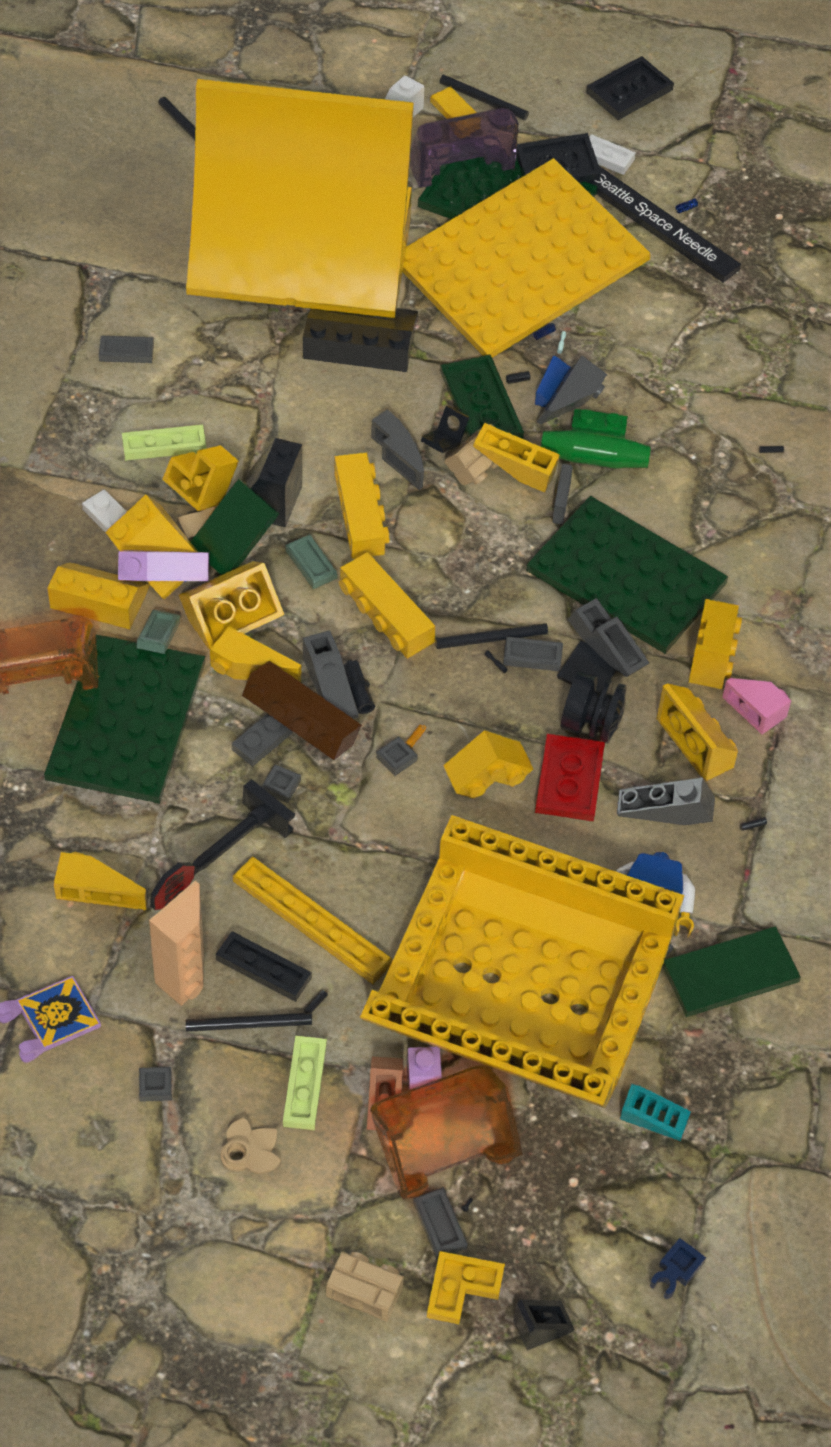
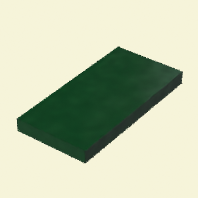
M491 354L440 365V373L455 409L470 417L465 430L467 438L482 428L484 423L492 424L500 430L519 438H524L523 428Z
M776 926L666 959L662 965L686 1017L799 983L801 979Z

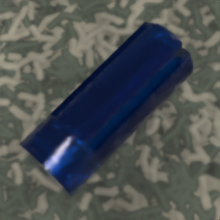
M694 198L676 205L675 210L680 214L698 206V201Z
M550 323L534 331V338L539 340L555 332V324Z

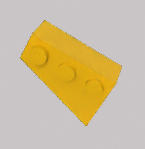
M705 599L688 683L722 689L724 679L731 678L734 662H729V657H735L738 640L733 639L734 633L739 634L742 617H737L739 605Z

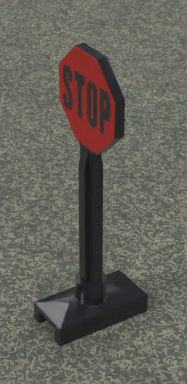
M251 779L243 786L242 804L251 810L247 814V818L204 851L193 863L178 862L163 874L151 893L150 907L154 910H162L190 885L195 874L208 867L253 829L261 827L264 823H267L286 838L294 830L288 823L295 818V813Z

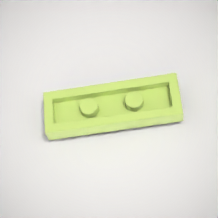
M203 424L122 433L125 461L182 455L191 452L197 453L198 450L206 449Z
M295 1035L283 1127L315 1130L327 1039Z

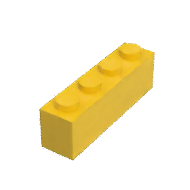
M367 452L334 456V475L351 558H358L367 552L371 556L385 555V544L389 543L390 539L388 527H383L382 522H385L383 505L378 506V500H380L379 485L373 483V479H376L374 463H369Z
M368 552L340 567L339 586L345 595L352 597L361 613H366L371 618L375 628L389 638L392 647L396 651H400L408 659L435 642L436 626Z

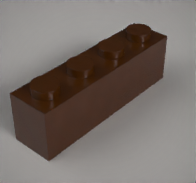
M268 661L249 675L242 694L244 698L332 760L337 759L353 747L362 726L271 661Z

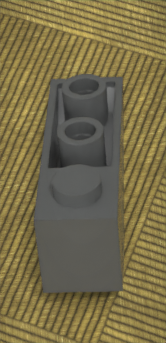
M331 631L303 637V660L318 695L351 718H358L357 708L341 655Z
M703 777L620 789L617 815L619 817L678 825L713 822L715 796Z

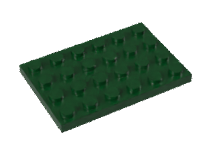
M461 137L419 197L417 207L452 220L523 177L517 157ZM580 182L595 197L598 186L587 182Z
M592 496L577 509L528 562L526 569L527 572L582 605L597 598L611 619L618 617L629 633L664 654L670 650L702 613L705 599L713 600L727 584L728 580L727 575Z
M94 634L44 773L45 780L160 804L206 663L205 656L167 649L165 654L138 649L137 642Z

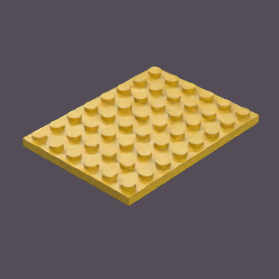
M553 158L406 247L402 272L482 356L491 354L493 358L650 260L651 253Z

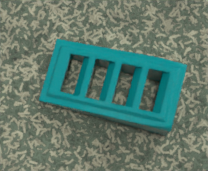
M631 1084L620 1120L681 1141L691 1111L641 1086ZM636 1102L642 1104L640 1110L634 1108ZM648 1106L654 1108L651 1116L646 1114ZM660 1111L666 1112L663 1122L658 1120ZM673 1115L679 1117L675 1128L669 1125Z

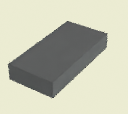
M101 336L99 362L152 363L154 337Z
M562 464L552 521L555 524L562 525L564 522L572 478V465Z
M506 636L503 665L560 672L563 643Z
M444 1187L413 1197V1204L436 1260L439 1257L440 1251L454 1254L467 1249L468 1244Z

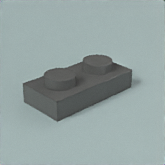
M266 714L232 743V751L253 767L289 737L293 731L269 714Z

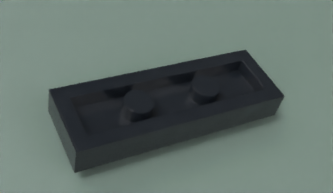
M231 931L216 953V961L295 1002L312 979V972Z

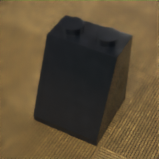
M275 438L252 467L245 481L250 488L280 513L272 523L273 525L286 528L302 489V444Z

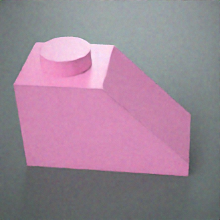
M730 678L726 681L722 697L762 735L787 717L791 700L783 690L778 689L772 682Z

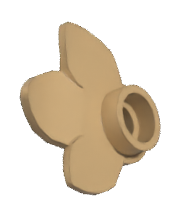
M244 1117L238 1119L227 1130V1144L224 1145L220 1154L223 1166L233 1172L247 1169L255 1174H265L273 1171L281 1164L280 1158L272 1153L277 1141V1130L273 1128L251 1130L250 1124ZM234 1154H240L243 1157L241 1160L231 1159Z

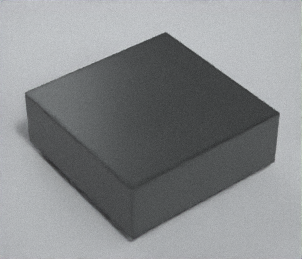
M399 736L376 751V758L394 776L411 766L418 759V755Z
M274 765L261 787L273 797L288 803L301 782V775Z
M171 1067L139 1068L140 1102L172 1100Z

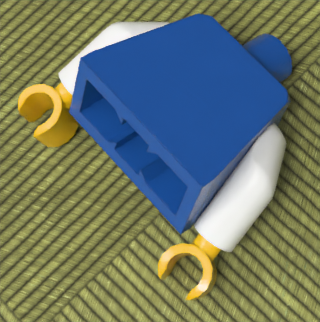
M656 852L653 855L642 853L638 855L635 862H629L617 869L616 872L685 895L680 910L681 916L677 920L674 935H678L680 925L687 927V938L691 935L694 922L689 917L690 914H693L695 887L688 876L682 873V864L679 861L670 860L669 856L664 852Z

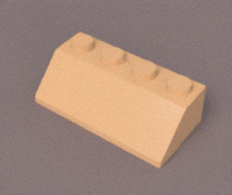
M196 881L190 884L149 920L155 984L181 1006L188 999L196 998L203 989L204 946L200 884Z

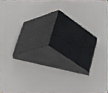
M521 1299L516 1303L513 1322L527 1351L568 1335L575 1330L561 1301Z

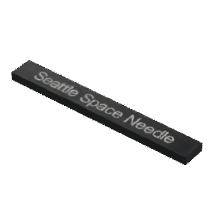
M599 166L601 171L599 180L587 181V183L598 186L596 195L722 283L740 271L741 263Z

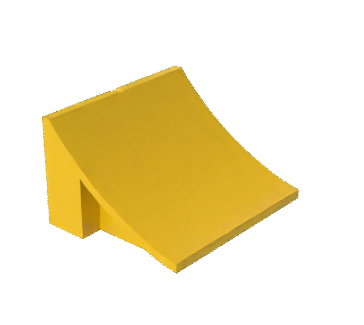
M197 79L194 187L186 284L187 295L283 306L292 305L301 308L395 318L411 221L412 187H408L414 103Z

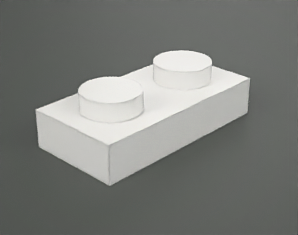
M590 135L589 138L598 165L624 175L635 160L636 152Z
M105 489L82 503L83 511L104 532L127 512Z

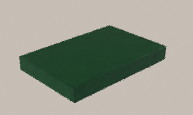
M238 479L191 540V544L198 552H209V565L220 575H223L238 568L280 513L244 481Z

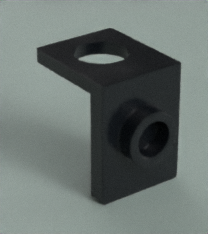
M449 405L446 406L438 429L423 435L421 442L441 453L460 446L470 417ZM450 416L457 417L460 422V427L457 431L451 430L448 426L447 421Z

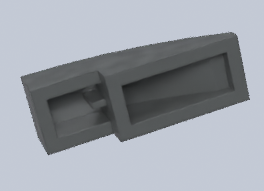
M387 409L372 419L371 438L382 446V459L420 490L423 487L424 468L416 443L400 420Z
M597 598L576 609L567 619L580 637L612 668L625 677L632 675L649 664V661L619 618L611 619Z

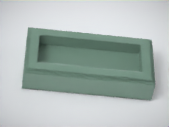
M310 534L285 545L287 554L312 589L337 579L338 572Z
M152 610L137 639V648L165 654L180 624V615Z

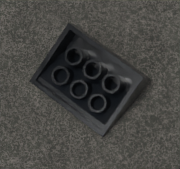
M396 308L395 318L310 309L303 334V359L407 372L418 311Z

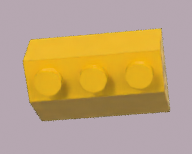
M251 561L178 595L189 622L208 649L215 644L229 626L245 634L285 615L263 562Z
M69 562L57 567L47 589L51 609L130 630L150 584L143 581L118 580L117 574Z
M669 683L663 685L656 719L701 778L703 777L706 782L734 768L738 753L737 747L733 740L728 739L722 732L718 721L715 718H711L707 713L701 699L695 697L689 688Z

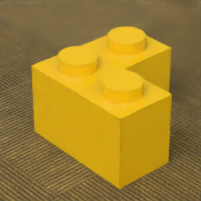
M221 445L198 450L197 454L191 452L171 457L162 480L197 511H202L218 506L225 497L239 461Z
M485 730L443 765L456 794L473 799L483 795L486 789L494 782L514 787L523 782L525 777L534 770L520 741Z

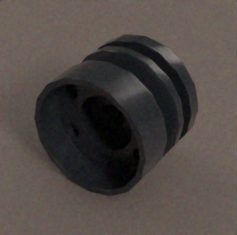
M578 671L565 702L560 728L579 735L586 723L590 724L589 736L591 739H595L600 728H603L601 742L608 744L615 731L619 728L624 714L627 685L619 683L612 695L613 681L607 680L602 690L599 691L597 690V676Z

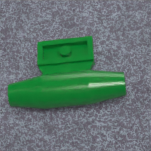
M575 409L571 430L543 431L541 447L559 454V459L571 463L613 469L648 468L651 446L625 438L628 416L616 413L595 412L588 409Z

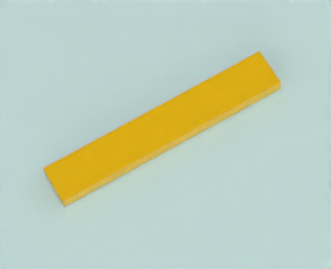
M253 856L233 875L234 883L372 985L391 966L393 959Z

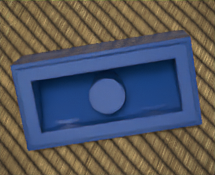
M556 356L552 357L536 391L535 405L544 408L571 368Z

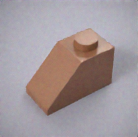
M372 1056L367 1130L399 1132L404 1058Z

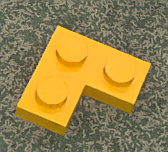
M440 1251L426 1318L460 1324L465 1294L498 1300L505 1264Z

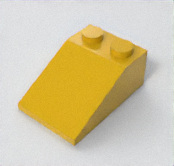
M146 494L105 532L119 551L198 552L165 509ZM184 581L147 582L165 600Z

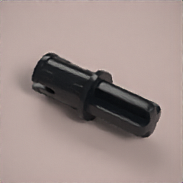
M348 660L344 664V669L359 714L370 713L375 709V704L368 689L370 683L364 678L359 662L357 660Z

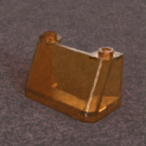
M77 615L71 618L0 630V693L2 692L3 695L9 694V685L63 676L66 684L72 683V679L82 682L84 690L98 688L96 631L89 619Z
M474 1066L382 1099L374 1103L370 1108L373 1123L397 1192L403 1200L422 1195L429 1186L427 1176L483 1155L496 1164H506L512 1161L513 1158L523 1155L508 1087L487 1066Z

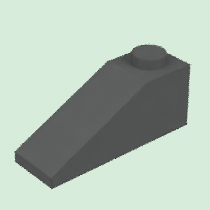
M581 356L569 369L537 422L539 424L546 423L585 405L591 397L597 399L605 388L602 382L607 374Z

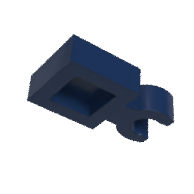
M679 1238L661 1259L659 1267L664 1271L654 1274L650 1287L654 1289L658 1283H666L669 1288L665 1291L664 1298L666 1300L671 1298L675 1292L677 1281L686 1286L705 1263L706 1257Z

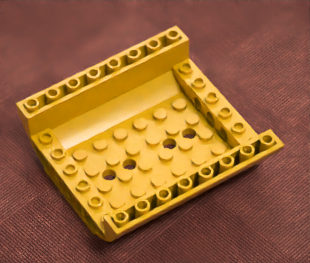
M451 815L441 837L439 860L379 992L371 991L360 1018L362 1021L605 1108L618 1085L655 989L685 895ZM458 963H466L471 969L466 973H460L455 970L454 966ZM487 973H494L498 975L500 980L496 983H488L483 979V976ZM545 994H553L557 997L558 1001L554 1004H547L541 997ZM581 1004L586 1007L587 1012L581 1015L572 1012L571 1006Z

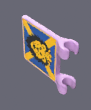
M73 976L17 1000L0 1003L1 1023H8L22 1013L36 1038L24 1041L19 1045V1056L24 1063L34 1060L47 1050L101 1027L100 1021Z

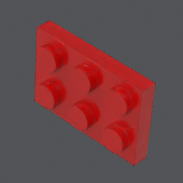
M547 734L535 813L594 822L605 742Z

